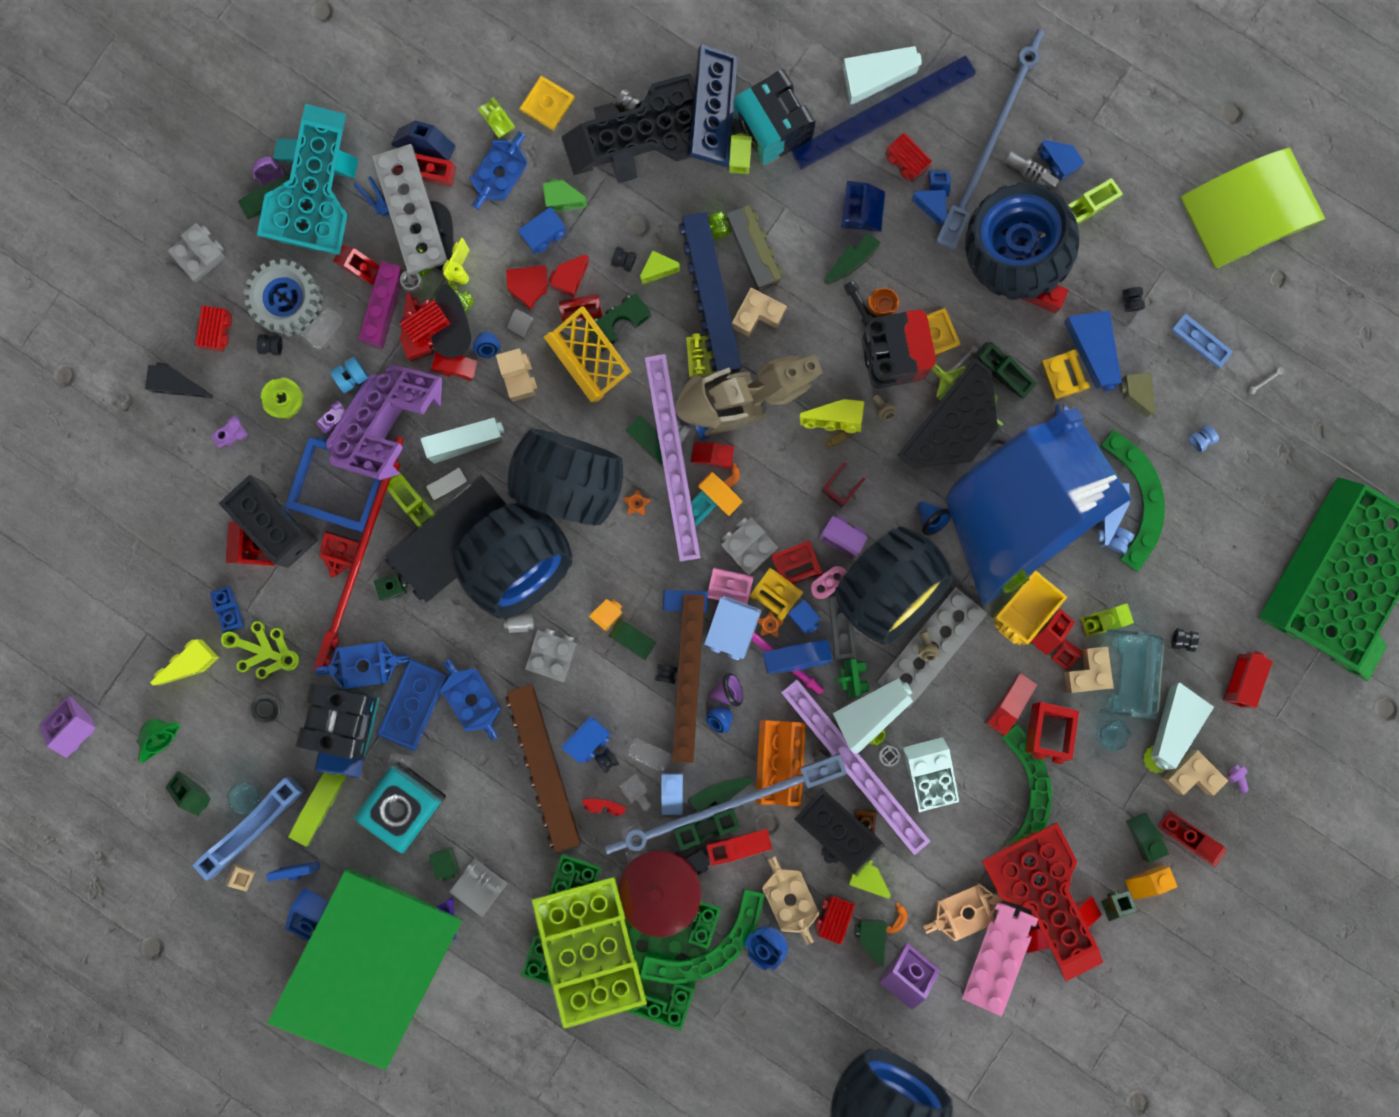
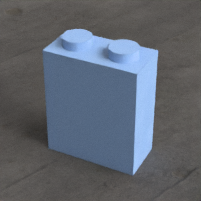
M722 596L704 645L709 646V650L720 653V651L726 652L730 658L736 660L744 659L762 609Z

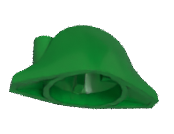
M150 719L145 722L136 740L139 745L138 761L144 763L163 751L174 740L181 725L177 722L167 723L158 719Z

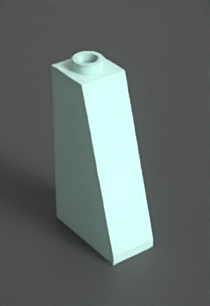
M916 46L844 58L843 72L850 105L916 74L919 65H921V55L917 53Z
M491 418L420 439L426 457L436 464L502 441V434L505 431L501 422Z
M898 678L833 713L851 751L855 754L859 753L913 702L910 696L913 692L907 682L903 683Z
M1181 683L1171 685L1169 688L1151 758L1156 761L1155 764L1163 770L1177 768L1214 706Z

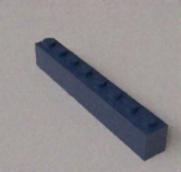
M707 212L683 216L682 222L679 224L680 235L684 236L686 242L683 243L685 255H688L690 260L687 263L689 274H693L692 289L694 294L697 293L699 300L696 301L698 313H701L703 318L700 323L702 332H706L707 340H705L706 351L710 352L712 358L709 359L710 369L716 373L730 368V374L739 373L742 366Z

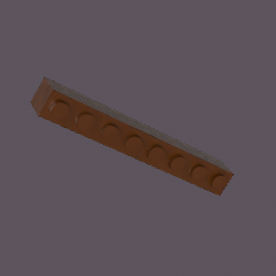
M684 593L673 762L693 763L705 601V595Z
M530 684L508 691V696L505 697L508 708H512L514 714L511 717L513 726L519 730L518 743L520 748L525 750L526 756H523L526 768H530L532 776H529L532 788H536L538 796L535 798L538 808H542L544 816H542L544 828L549 829L550 836H548L550 848H554L556 853L581 844V840L534 686Z

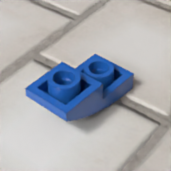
M231 586L210 592L213 608L218 613L222 632H232L243 628V619Z
M663 590V611H683L684 593L705 595L704 612H707L708 592Z
M318 752L315 770L333 775L340 774L359 778L364 757L349 759Z

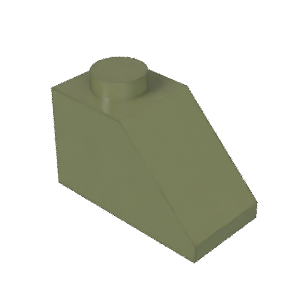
M1151 373L1131 374L1121 379L1122 383L1119 384L1120 393H1123V399L1145 417L1154 415L1156 409Z

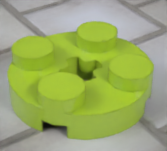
M288 378L271 380L262 389V406L269 415L275 418L290 419L301 409L304 394L300 387ZM285 393L286 401L281 404L278 403V395H284Z

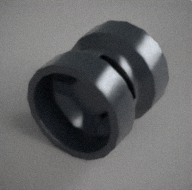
M617 246L612 257L611 266L616 268L622 267L624 271L631 272L637 253L632 251L626 252L624 248Z
M1132 287L1122 291V296L1126 302L1124 304L1125 312H1135L1146 308L1145 301L1142 300V295L1144 294L1142 287Z
M266 334L258 335V354L266 355L271 353L276 356L281 355L283 341L280 335H273L272 337H268Z
M1176 628L1172 636V648H1185L1187 651L1195 652L1199 643V633L1195 631L1185 632L1183 629Z

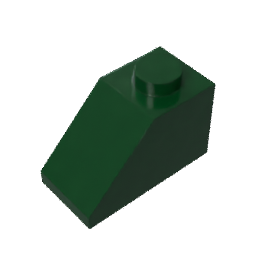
M180 771L176 772L165 787L179 808L197 816L208 806L211 800L202 787Z
M1146 813L1126 821L1143 860L1150 863L1169 855L1160 833Z
M859 918V924H855V937H858L860 944L877 964L884 966L887 923L884 920Z

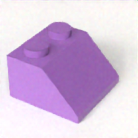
M839 515L837 517L832 516L818 539L854 560L868 538L864 535L866 532L857 526L852 528L847 525L848 521Z
M69 695L39 725L46 746L66 758L75 752L79 745L86 738L90 737L96 729L92 717Z
M907 943L886 968L879 983L910 1009H914L926 1000L940 969Z

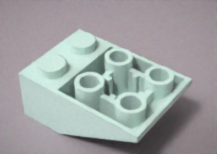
M943 737L903 747L906 766L919 812L959 802L950 750Z

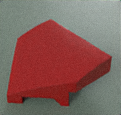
M546 265L506 270L507 288L511 293V297L523 302L530 310L542 295L548 293Z
M326 531L319 557L323 559L329 570L330 577L333 578L351 568L360 541Z

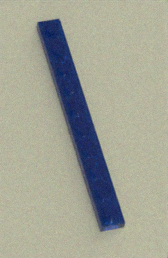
M964 56L791 150V154L802 170L973 77L976 71L967 56Z

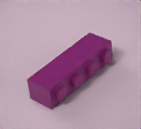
M383 261L380 263L358 338L363 344L381 349L384 348L402 286L400 277L405 272L401 266Z

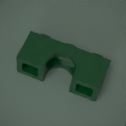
M637 293L633 296L631 294L626 296L619 306L609 308L605 312L606 315L601 319H594L612 345L619 341L618 336L613 330L614 325L618 321L627 320L636 329L651 318V312ZM589 331V335L597 344V333L595 331ZM601 347V351H602V352H604L606 349H608V348H605V347Z
M730 809L675 829L674 833L680 850H684L700 844L709 838L718 835L722 836L738 830L740 825L734 809Z

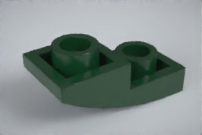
M621 619L618 620L608 635L611 639L624 648H628L643 660H646L656 644L654 640Z

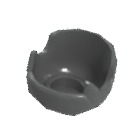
M261 693L255 696L249 704L250 716L255 722L263 725L273 723L281 713V703L276 696L270 693Z

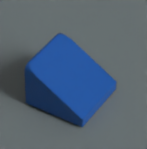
M929 171V191L945 190L946 196H949L951 188L950 172Z

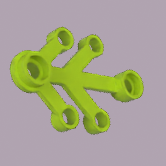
M255 621L251 625V630L256 634L261 646L240 639L239 635L235 632H225L221 637V643L226 648H235L237 646L258 654L247 660H240L236 665L239 672H248L252 666L269 658L277 661L267 667H259L256 670V676L259 679H267L271 673L279 669L286 671L294 670L299 664V656L296 652L288 650L283 639L284 631L280 628H274L270 632V637L276 641L280 653L272 650L264 632L265 625L263 622ZM257 624L261 625L260 631H256L255 626ZM277 630L280 632L279 638H276L274 636V633ZM231 636H233L235 639L234 643L232 644L229 642V638ZM287 657L292 658L291 664H287ZM243 662L247 665L245 670L241 669ZM262 669L266 671L264 677L260 676V671Z

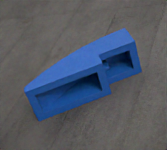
M828 640L798 644L763 653L767 674L805 670L807 667L827 665L833 660Z

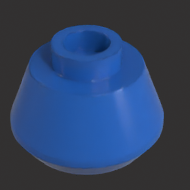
M491 332L478 334L473 343V351L482 358H491L498 354L501 349L500 342Z
M718 706L707 711L706 722L713 731L717 733L729 731L733 717L732 712L727 707Z

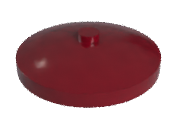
M650 851L635 858L624 870L618 888L625 918L635 929L653 937H667L685 929L696 917L701 904V884L694 868L683 857L669 851Z

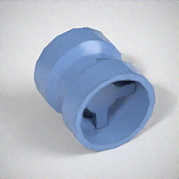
M1207 424L1201 428L1200 432L1190 435L1189 441L1201 453L1207 449L1208 445L1218 442L1219 437L1216 431Z
M1118 527L1107 547L1117 553L1126 554L1128 550L1127 545L1129 542H1132L1135 535L1126 529Z

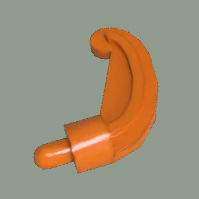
M736 463L732 464V476L723 481L729 488L734 486L740 479V471Z
M898 902L895 903L899 916L892 928L890 926L886 927V932L890 934L898 932L907 922V911Z

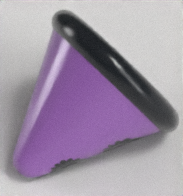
M727 673L708 694V699L735 707L740 706L743 702V690L738 678L732 673Z

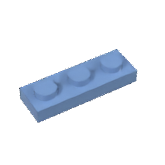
M1186 313L1170 330L1218 369L1222 367L1233 353L1231 349Z

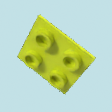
M462 237L459 243H455L452 249L453 255L450 261L447 260L443 267V275L450 285L453 282L465 285L469 281V277L462 264L470 249Z
M692 334V337H686L689 377H693V375L710 376L715 373L710 369L709 359L712 358L710 352H707L705 347L707 336Z

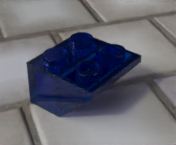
M847 181L841 228L881 232L885 191L869 183Z

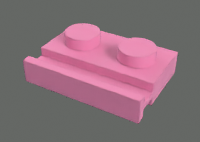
M713 568L707 598L720 600L722 596H726L747 604L753 576Z

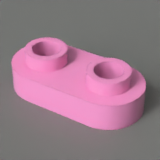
M841 566L831 568L811 584V594L817 599L827 598L835 592V588L839 584V581L834 580L833 575L838 573L842 578L847 571ZM819 585L824 587L823 593L817 591Z

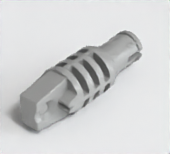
M1010 152L1005 161V164L1017 169L1022 177L1035 184L1038 183L1054 189L1059 179L1051 175L1052 171L1031 159L1026 161L1013 152Z

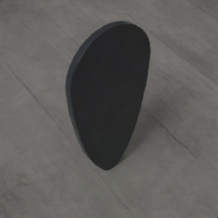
M430 201L447 260L450 261L454 243L452 217L445 205L436 201ZM420 224L412 226L415 234L420 233L422 229ZM419 244L421 249L425 253L428 248L427 244ZM444 264L436 266L438 270L443 271Z
M443 284L436 295L435 301L450 324L432 336V343L435 350L442 356L455 358L464 354L469 348L471 331L459 296L450 285Z

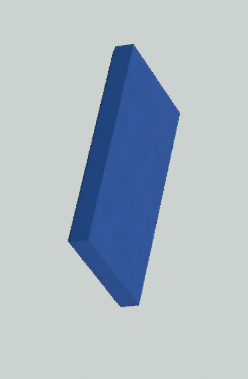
M410 659L377 735L416 751L440 697V690L449 675Z

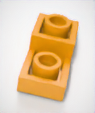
M712 471L698 484V487L728 516L743 502Z

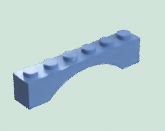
M293 776L285 777L236 828L209 849L192 866L206 881L215 878L306 790Z

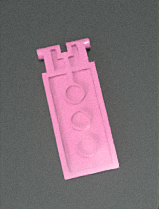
M997 902L995 910L999 912L996 920L990 921L962 999L1002 1017L1032 938L1028 936L1031 925L1036 926L1038 918L1020 911L1017 918L1013 916L1015 908Z

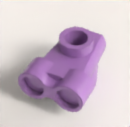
M339 401L330 405V410L316 421L317 426L325 434L333 432L346 411Z
M237 416L228 419L226 425L211 435L218 448L231 446L235 440L241 441L248 436Z

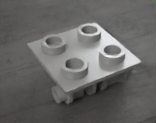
M474 858L450 890V893L483 917L508 883Z

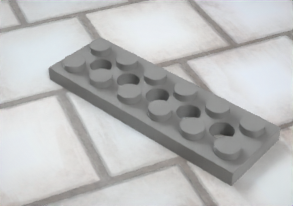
M409 144L372 156L408 274L445 264L447 256L413 146ZM396 166L403 167L401 175L396 176L393 174V169ZM402 185L409 186V192L406 195L399 193ZM409 204L415 205L416 208L415 212L411 215L405 213V208ZM414 224H420L422 229L420 233L413 234L411 227ZM421 243L427 244L428 247L427 251L423 254L417 252V247Z
M954 587L877 680V683L883 687L898 678L900 679L902 674H909L911 676L909 686L913 692L910 694L913 702L907 707L909 709L988 613ZM959 610L963 613V620L961 622L954 621L952 617L954 611ZM942 626H947L950 629L949 637L943 638L940 635L939 630ZM928 631L931 642L937 645L939 656L933 661L924 660V667L918 670L914 667L913 661L919 657V648L924 647L920 633Z

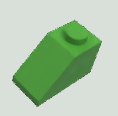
M550 179L543 183L547 209L552 207L554 212L588 207L586 197L565 181Z

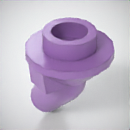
M1237 764L1228 770L1229 775L1227 778L1232 783L1238 781L1240 792L1246 793L1249 790L1245 778L1248 771L1244 765L1240 767Z

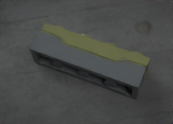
M750 205L727 213V222L755 287L760 292L779 284L783 273L779 264L775 265L773 258L775 255L771 246L767 247L765 242L767 236L764 229L758 226L757 221H759L755 209L751 210Z

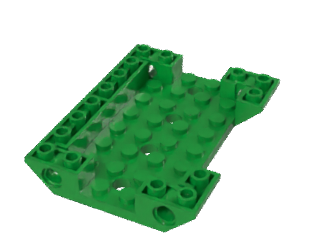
M1337 477L1258 619L1292 639L1303 640L1331 657L1330 661L1359 678L1369 681L1388 646L1379 636V633L1399 599V504L1367 485ZM1388 518L1394 521L1395 525L1392 530L1386 527V520ZM1368 554H1371L1375 559L1373 565H1369L1366 562ZM1348 590L1354 592L1355 597L1352 601L1346 598ZM1329 625L1335 631L1332 637H1328L1325 633L1326 627Z
M562 854L548 895L598 882L602 867ZM701 901L699 911L690 925L682 931L667 937L646 935L635 929L625 918L624 921L638 972L640 973L644 955L666 960H676V956L680 953H684L688 959L706 953L719 918L721 907ZM537 929L521 976L551 986ZM639 940H645L648 943V948L645 951L637 949L636 943ZM640 978L647 1004L625 1010L624 1012L681 1031L697 980L671 984Z

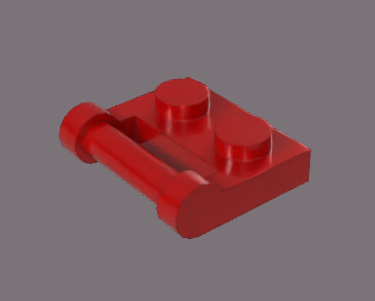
M810 541L771 555L777 573L792 584L813 576L819 577L823 575ZM811 562L813 568L794 576L786 577L785 572Z

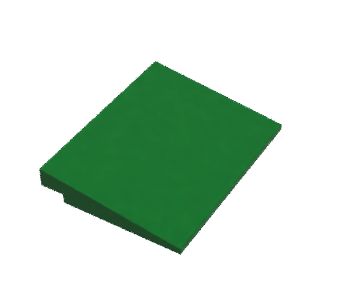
M347 867L267 1024L386 1070L462 919L369 874L365 876Z

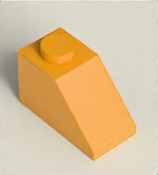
M606 599L589 617L608 632L623 614L620 610L622 606L614 599L611 602Z
M1163 864L1124 880L1133 900L1160 895L1178 887L1170 867Z

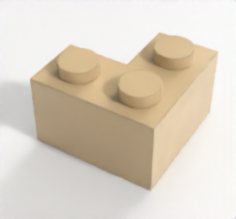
M750 288L732 322L733 330L750 338L758 321L777 329L786 313L787 306Z
M519 348L496 355L511 401L514 402L535 396L534 389H537L535 378L530 377L529 370L532 367L527 354H523Z
M1108 647L1081 649L1084 670L1064 672L1066 693L1113 688Z
M1191 749L1183 756L1176 769H1170L1161 778L1176 794L1185 795L1196 784L1205 794L1214 796L1228 782L1198 750Z

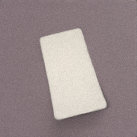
M457 468L428 485L427 489L433 500H436L464 484L467 480L461 469Z

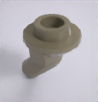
M879 393L872 396V399L880 408L876 411L878 418L881 421L891 420L896 414V406L891 402L886 404Z
M923 631L920 635L924 647L919 648V657L925 661H933L939 656V650L936 644H931L928 631Z

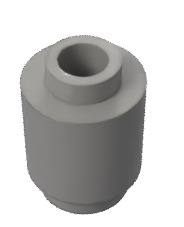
M524 611L509 618L504 617V629H508L509 633L533 630V613Z

